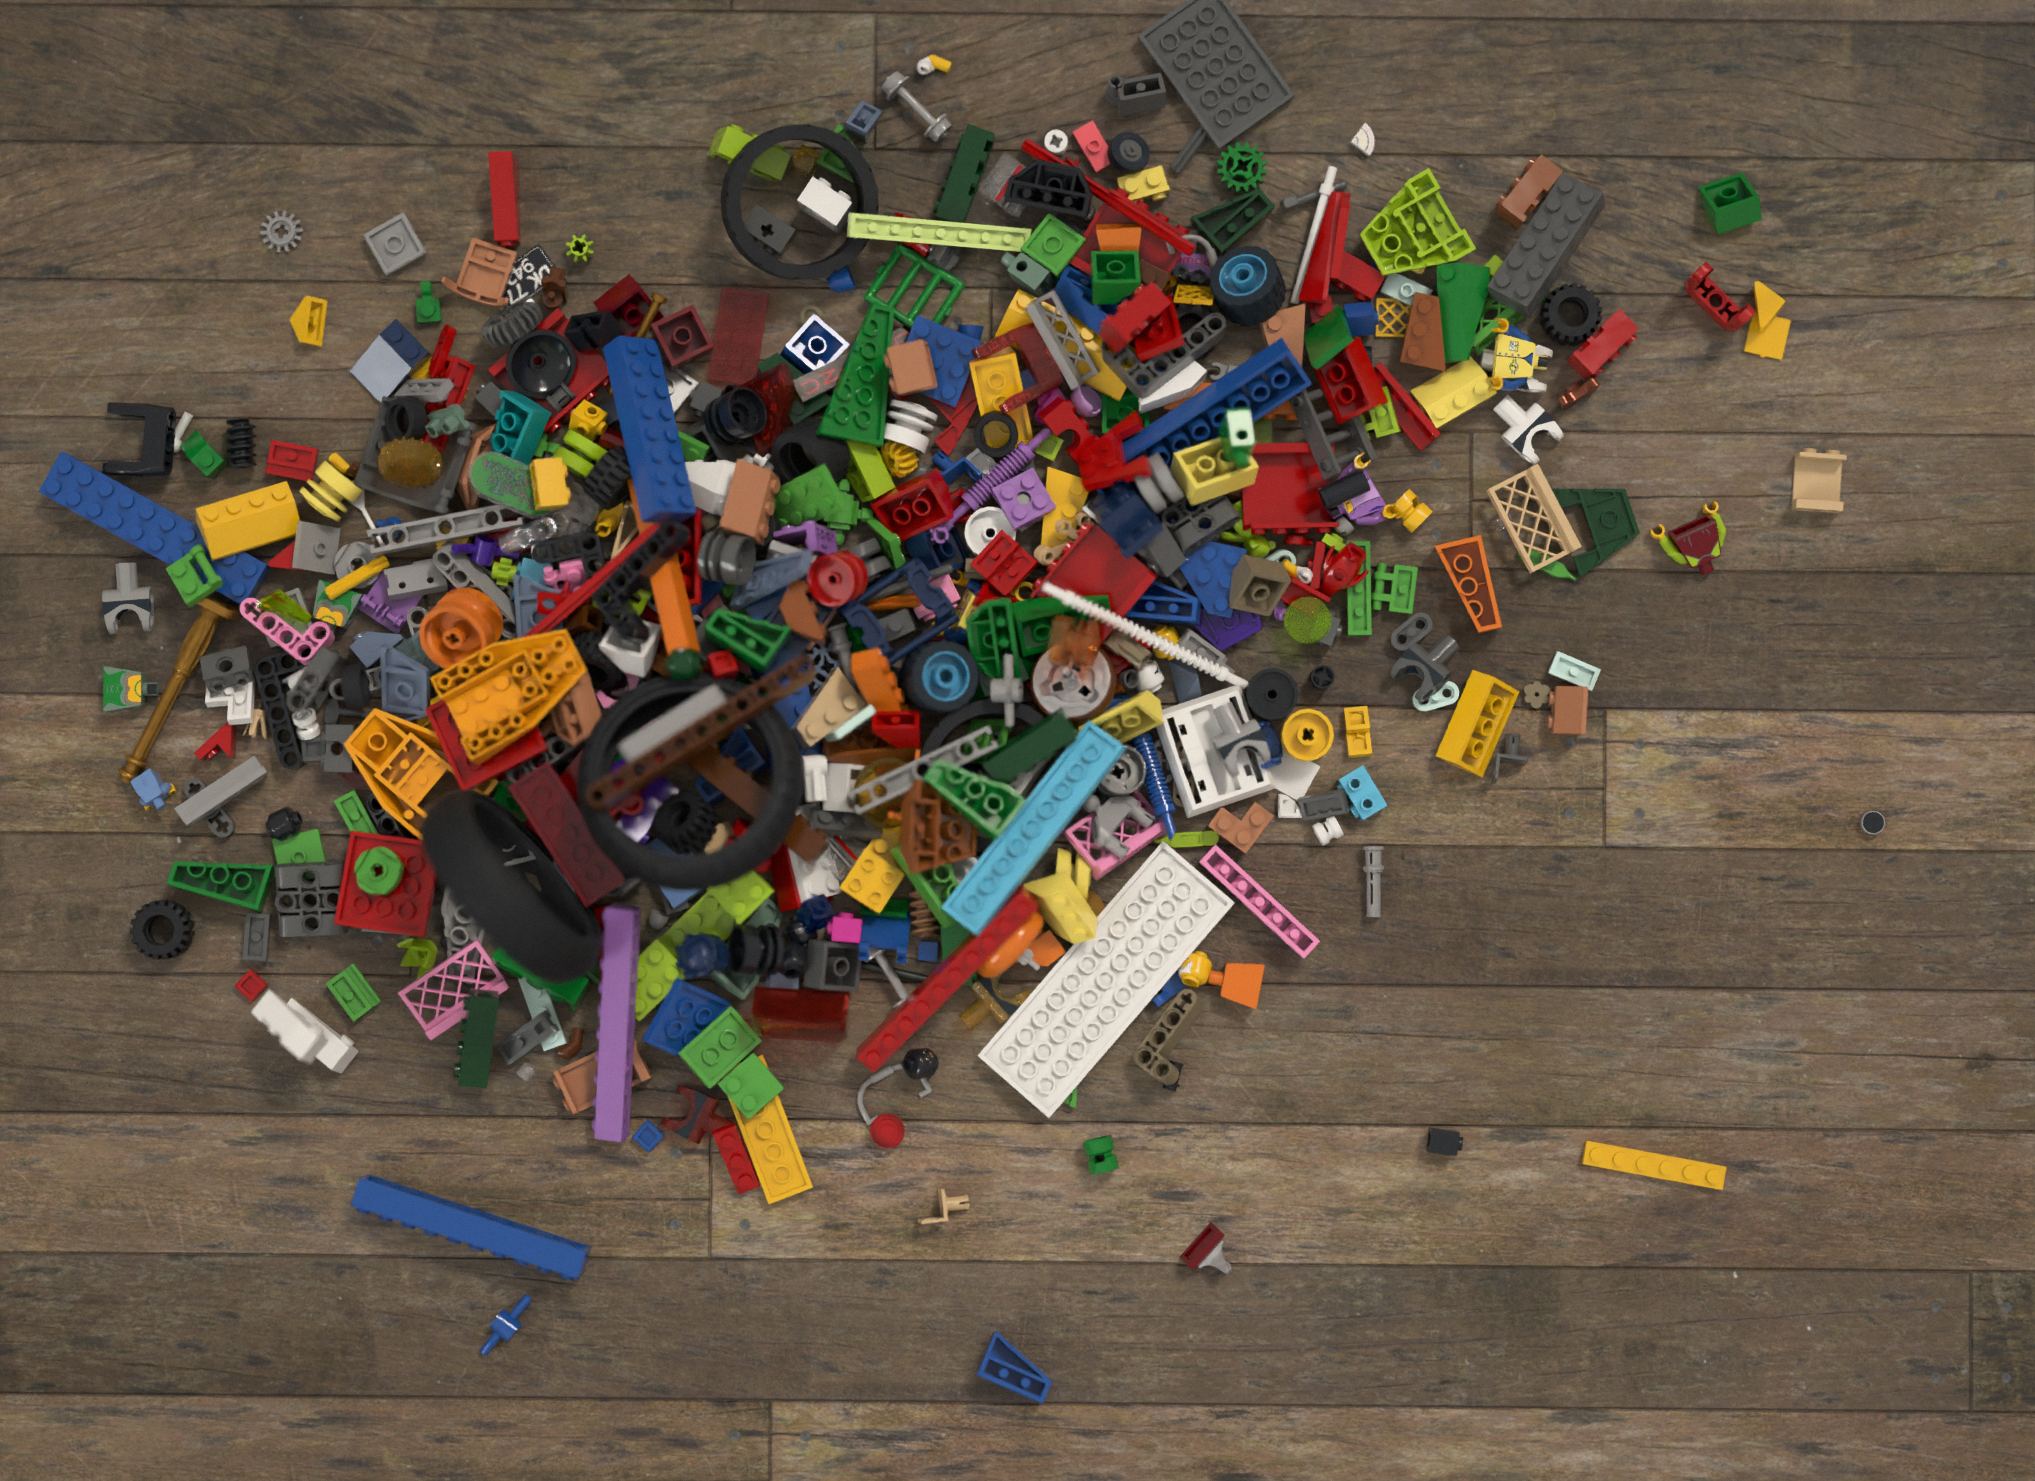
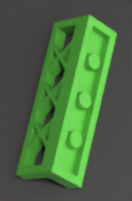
M1490 299L1484 304V313L1478 323L1480 331L1476 335L1472 351L1479 356L1483 349H1487L1495 342L1498 334H1502L1492 331V328H1499V323L1495 321V318L1493 320H1484L1485 313L1488 310H1498L1496 318H1504L1512 326L1525 316L1501 303L1495 305L1498 302Z

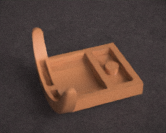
M472 238L457 283L447 277H443L441 282L449 290L472 301L493 307H504L508 304L509 298H503L518 253Z

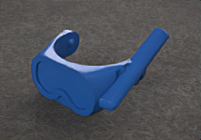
M1260 722L1258 724L1265 736L1271 756V761L1261 764V768L1268 769L1282 763L1283 749L1274 726L1270 722Z

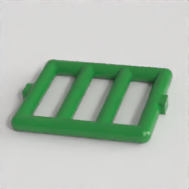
M898 244L885 265L881 264L877 270V277L865 293L864 300L871 305L877 304L894 308V319L912 329L916 316L919 315L941 280L952 285L953 289L932 319L933 322L941 324L945 317L948 318L953 310L951 307L964 289L965 283L936 264L929 262L928 259L904 244ZM904 255L914 263L886 303L875 295L900 257ZM923 267L934 275L908 315H905L895 309V307Z

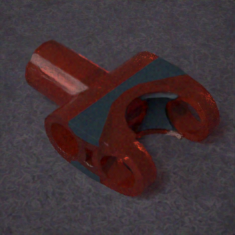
M678 1085L676 1091L684 1095V1098L689 1101L691 1107L690 1114L685 1119L673 1120L663 1116L661 1123L667 1128L697 1144H700L705 1132L713 1136V1130L734 1123L715 1113L720 1100L700 1090L683 1085Z

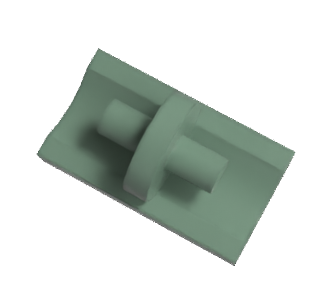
M452 404L445 409L433 411L427 415L430 422L425 428L429 435L435 438L439 435L451 434L455 431L466 429L470 424L464 420L465 411L458 404Z

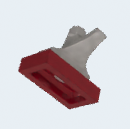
M1212 1222L1207 1225L1180 1256L1183 1262L1192 1270L1203 1266H1214L1225 1274H1229L1232 1270L1231 1264L1224 1259L1222 1254L1224 1234Z

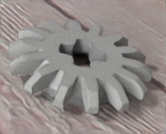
M283 210L282 216H279L278 212L275 211L274 219L269 215L266 217L270 221L269 224L262 223V226L267 228L266 231H260L261 235H267L263 242H271L268 247L269 249L276 245L277 252H280L282 246H284L286 252H289L288 245L291 244L296 248L297 245L294 243V239L300 241L302 237L296 235L299 232H303V228H296L301 222L300 220L293 222L295 216L293 213L288 218L287 211ZM281 225H284L288 231V235H283V238H279V234L276 233V229H280Z

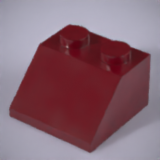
M628 274L595 300L593 304L599 311H610L624 328L621 336L634 337L652 301L634 278ZM659 310L652 323L664 317Z

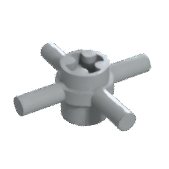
M1013 654L1004 655V678L991 680L992 702L1005 703V726H1014V702H1021L1023 698L1022 679L1014 678Z

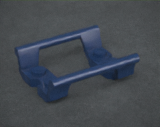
M919 558L911 559L865 589L859 598L836 608L838 614L845 617L853 630L861 629L864 632L861 641L868 650L880 649L883 657H887L889 667L959 621L954 606L942 588L930 585L929 582L932 579V575ZM906 574L908 576V584L926 609L935 613V626L894 652L886 641L883 627L872 612L860 604Z

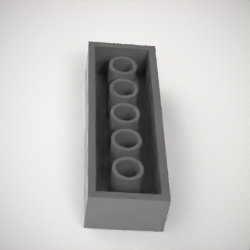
M1562 173L1488 284L1490 298L1531 318L1605 207L1603 193Z

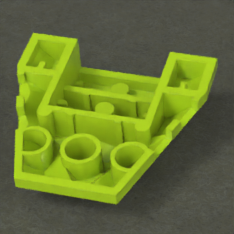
M1429 168L1410 178L1359 235L1382 276L1455 262L1476 250L1465 228L1463 230L1459 228L1439 193L1441 187Z

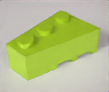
M733 124L720 128L716 132L707 156L714 158L717 155L728 160V164H731L733 158L746 143L759 135L752 134V136L743 133V128ZM776 144L765 150L753 162L748 172L774 182L781 181L791 154L786 152L785 147Z

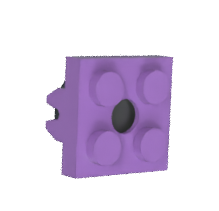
M1034 468L1005 481L991 490L1014 531L1024 526L1030 527L1033 522L1036 521L1038 523L1045 515L1056 510L1054 502Z

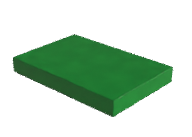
M1339 305L1304 333V341L1311 365L1316 370L1353 341L1344 310Z

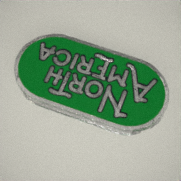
M493 451L479 454L470 463L467 478L472 490L478 496L533 519L544 517L554 510H535L530 467Z

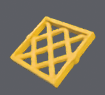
M1178 284L1174 303L1213 305L1214 296L1210 294L1212 293L1210 287Z
M1376 298V311H1378L1379 321L1381 320L1386 327L1380 332L1378 325H1376L1375 337L1403 338L1404 334L1400 333L1406 328V324L1400 317L1404 313L1409 315L1408 309L1410 306L1405 308L1400 301L1394 298ZM1384 302L1394 303L1390 307H1388ZM1380 304L1386 308L1382 315L1379 314ZM1397 304L1403 310L1399 315H1396L1391 310ZM1388 312L1394 317L1390 323L1383 318ZM1396 321L1403 326L1397 332L1391 327ZM1389 328L1394 334L1383 333Z

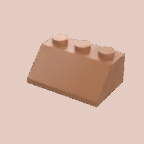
M737 459L720 527L730 536L733 534L748 536L752 538L754 544L763 545L764 539L769 533L768 524L770 516L774 513V501L776 494L780 490V479L771 470Z

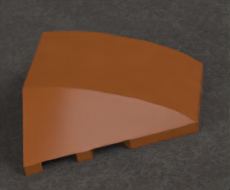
M915 778L902 803L900 853L910 873H919L920 871L976 856L977 828L934 788Z

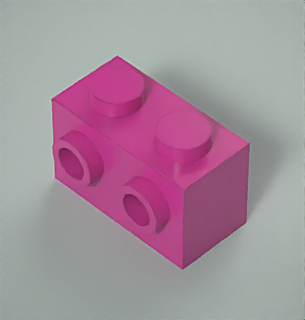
M839 912V917L835 916L833 921L828 922L827 935L832 936L831 941L860 943L863 919L854 918V913Z

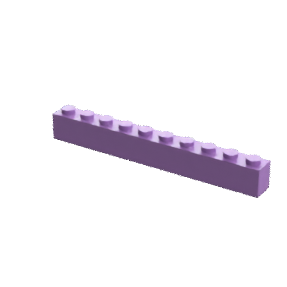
M613 903L603 912L602 920L605 924V933L602 935L604 956H602L600 961L603 978L599 984V992L602 993V998L598 1006V1016L601 1017L600 1025L597 1029L599 1048L596 1051L595 1057L596 1062H598V1071L594 1078V1083L597 1085V1094H595L593 1106L596 1108V1116L592 1122V1130L595 1131L594 1139L622 1142L629 1136L641 906Z

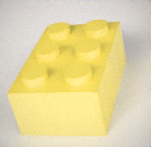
M1219 437L1175 452L1170 470L1190 504L1195 505L1253 485L1259 467L1253 457L1250 456V466L1245 469H1237L1235 461H1227L1225 459Z

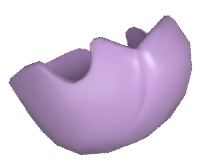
M1082 381L1080 386L1074 388L1070 394V401L1077 409L1075 412L1079 415L1095 417L1102 410V399L1092 387L1088 385L1082 386Z

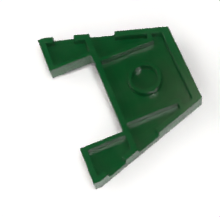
M1552 489L1562 509L1580 503L1595 547L1594 550L1572 557L1579 577L1585 575L1640 534L1625 489Z

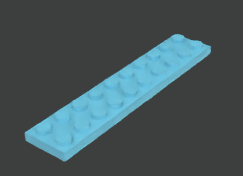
M1089 720L1078 733V736L1075 737L1076 741L1066 748L1003 832L992 842L941 907L978 937L1126 750L1121 743Z

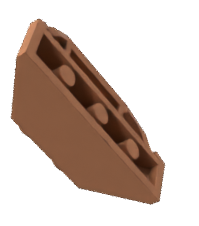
M497 423L470 437L472 442L470 448H468L455 486L467 511L478 509L483 494L472 482V466L479 457L491 454L492 443L490 440L492 433H495ZM484 458V469L486 464V458Z
M588 671L550 710L557 735L572 746L578 745L589 737L594 725L601 716Z

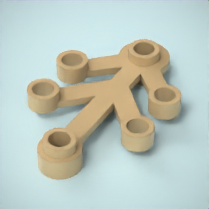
M1079 512L1075 516V523L1078 526H1082L1084 523L1089 525L1093 521L1084 512ZM1060 519L1056 522V531L1074 539L1071 541L1074 543L1079 537L1076 534L1077 530L1067 520ZM1067 543L1053 548L1039 545L1034 551V559L1040 564L1049 565L1055 557L1063 555L1061 550Z

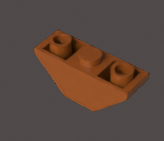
M797 579L789 583L780 604V609L787 627H791V634L819 645L826 644L824 636H827V632L823 622L818 623L815 615L819 613L814 601L809 602L806 593H809V589L805 580Z

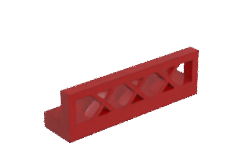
M457 356L447 357L443 370L435 379L449 378L454 386L444 401L426 402L424 407L426 415L433 411L445 409L452 404L461 406L476 366ZM426 430L421 440L411 443L416 446H427L435 451L444 452L450 434H443L432 438Z
M1379 362L1374 367V371L1381 387L1388 386L1399 428L1420 452L1441 433L1382 362Z

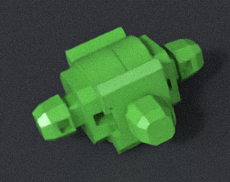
M840 479L836 485L847 506L821 519L822 524H827L826 528L836 532L837 546L843 544L845 536L843 532H850V527H856L857 519L861 520V522H866L873 518V511L871 509L862 508V510H859V501H853L854 495L847 494L850 489V483L845 479Z

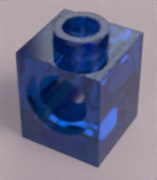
M825 894L804 900L796 913L807 934L827 927L828 922L831 921L835 914Z

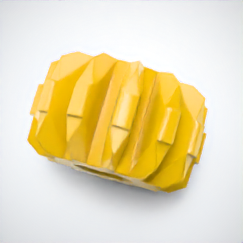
M888 440L881 447L882 459L893 477H905L918 467L917 461L919 459L915 454L916 450L912 447L892 440Z

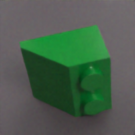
M1743 173L1698 187L1708 220L1717 234L1762 220L1760 197Z
M1091 251L1092 304H1117L1141 286L1138 251Z

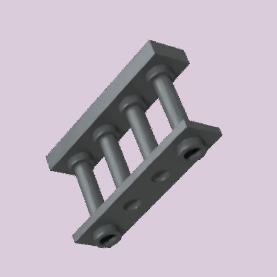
M1322 388L1308 393L1304 389L1290 398L1289 401L1324 480L1342 472L1339 466L1354 461L1356 456L1362 452L1365 453L1361 456L1363 463H1367L1369 460L1372 462L1378 458L1360 416L1339 424L1341 431L1326 436L1321 423L1335 417L1331 409L1316 414L1311 401L1325 397ZM1345 439L1350 452L1335 457L1330 444Z

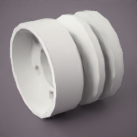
M891 400L890 407L899 412H887V416L895 420V424L885 423L884 442H888V440L896 441L912 447L916 450L915 453L925 454L930 439L921 434L922 430L933 431L934 426L925 421L936 422L938 415L913 402Z

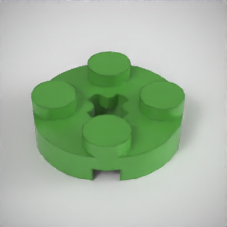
M376 847L364 851L355 864L358 885L364 891L374 895L390 894L399 885L404 871V864L399 856L392 850L384 847ZM382 865L384 871L383 874L379 875L378 877H375L376 872L374 871V868H380Z

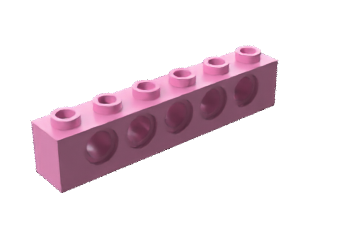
M1213 845L1200 859L1199 863L1301 958H1305L1320 942L1217 845Z

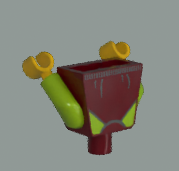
M1716 501L1711 503L1713 511L1709 510L1705 503L1702 507L1704 516L1668 531V536L1664 535L1665 528L1661 524H1658L1659 529L1662 531L1661 534L1656 535L1652 529L1650 530L1651 537L1660 540L1659 544L1669 557L1679 564L1688 565L1690 568L1698 566L1702 575L1714 571L1711 560L1721 555V547L1724 544L1726 528L1721 516L1716 513L1719 508Z

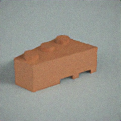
M1305 304L1279 310L1273 317H1270L1263 323H1259L1266 348L1280 338H1283L1301 367L1303 362Z

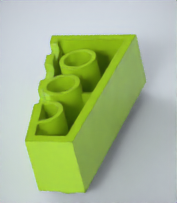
M845 440L850 453V466L847 469L846 478L862 502L875 499L895 488L892 475L887 470L882 460V455L875 446Z

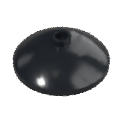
M548 329L532 330L522 336L521 339L516 340L510 347L506 358V372L511 384L523 395L536 399H544L548 395H553L561 387L560 384L562 382L568 385L573 378L576 367L575 353L570 343L559 333ZM539 356L540 361L538 363H534V358Z

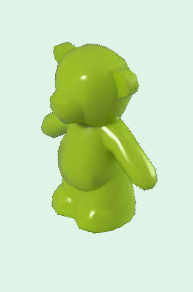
M1240 500L1233 504V507L1241 516L1240 520L1233 526L1237 533L1223 532L1220 534V538L1225 541L1244 542V549H1247L1246 555L1264 558L1270 550L1276 547V543L1268 541L1263 535H1251V531H1243Z

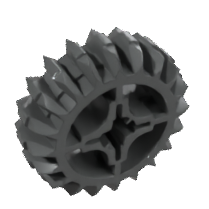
M526 298L516 301L501 311L496 312L482 326L483 338L492 348H501L521 339L522 336L528 334L541 322L543 314L540 311L539 305L533 299Z

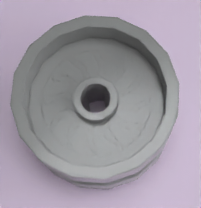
M1157 452L1148 458L1151 471L1153 472L1152 475L1148 477H1143L1142 475L1134 476L1136 487L1156 514L1167 508V502L1162 495L1163 492L1174 503L1185 497L1173 474Z

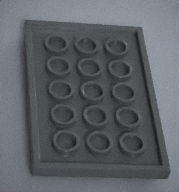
M1187 0L1137 35L1138 40L1200 126L1204 128V131L1218 150L1295 97L1293 91L1227 0Z

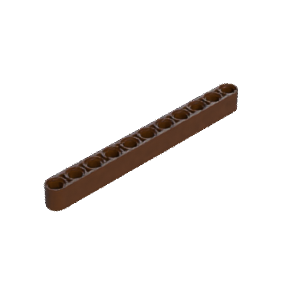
M806 655L796 657L593 784L586 792L591 808L596 812H604L806 686L816 676L813 660ZM803 666L810 668L806 673H801L798 670ZM782 679L789 680V683L785 686L778 685V682ZM761 692L769 693L764 699L758 698ZM746 704L749 706L745 711L737 710L740 705ZM719 718H728L725 724L717 723ZM701 730L708 731L704 737L696 736ZM680 743L687 744L683 750H677L676 746ZM659 756L667 757L662 763L655 762ZM638 769L646 770L641 776L634 775ZM617 782H625L623 788H614ZM599 794L605 795L602 801H593L595 796Z

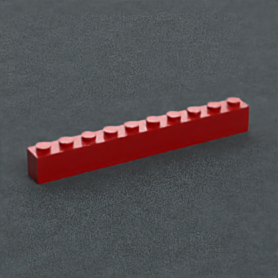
M1020 884L995 917L980 933L979 937L972 932L857 1047L856 1058L874 1073L1038 909V899Z

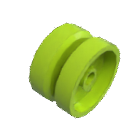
M568 429L563 437V441L573 448V451L571 452L564 447H557L552 458L562 457L563 464H566L567 470L581 478H587L594 466L591 464L592 461L597 463L608 451L577 432Z

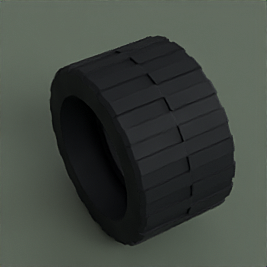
M807 417L780 434L773 442L771 461L776 474L783 484L817 468L806 457L802 445L814 455L818 466L825 463L835 483L846 475L847 469L850 466L848 445L845 440L817 435L816 433L822 421L821 418Z

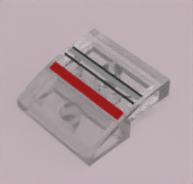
M1003 152L977 191L1018 219L1026 206L1004 200L1009 177L1018 174L1026 166Z
M827 835L828 838L826 840L830 846L819 858V861L837 880H842L855 865L867 846L858 837Z

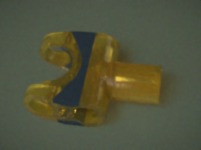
M1002 974L993 978L982 977L969 988L977 999L961 1012L959 1016L972 1031L990 1015L1001 1024L1022 1005L1031 994V991L1027 988L1021 994L1006 996L998 988V980Z

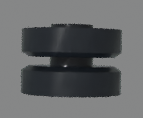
M1276 668L1264 669L1254 675L1245 691V699L1251 713L1259 719L1266 721L1280 720L1291 713L1297 704L1299 695L1297 684L1292 676L1284 670ZM1269 690L1276 692L1277 695L1274 699L1268 697Z

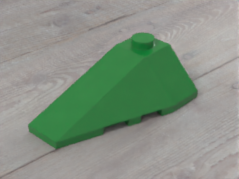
M1462 262L1437 265V291L1440 304L1445 363L1469 360L1477 335V326L1484 313L1483 307L1486 298L1489 297L1487 286L1490 283V268L1487 266Z
M1108 595L1080 596L1081 599L1086 598V602L1092 601V605L1098 604V608L1104 607V611L1108 609L1111 614ZM1056 597L1032 598L1012 603L1016 631L1023 657L1042 653L1062 639L1068 640L1072 638V634L1081 629L1087 630L1101 622V619L1095 620V616L1089 617V613L1085 615L1083 610L1079 612L1077 607L1073 609L1071 605H1064Z
M939 759L934 762L923 776V779L992 841L999 837L1026 801L1024 797L1009 785L987 779L985 776L971 773Z

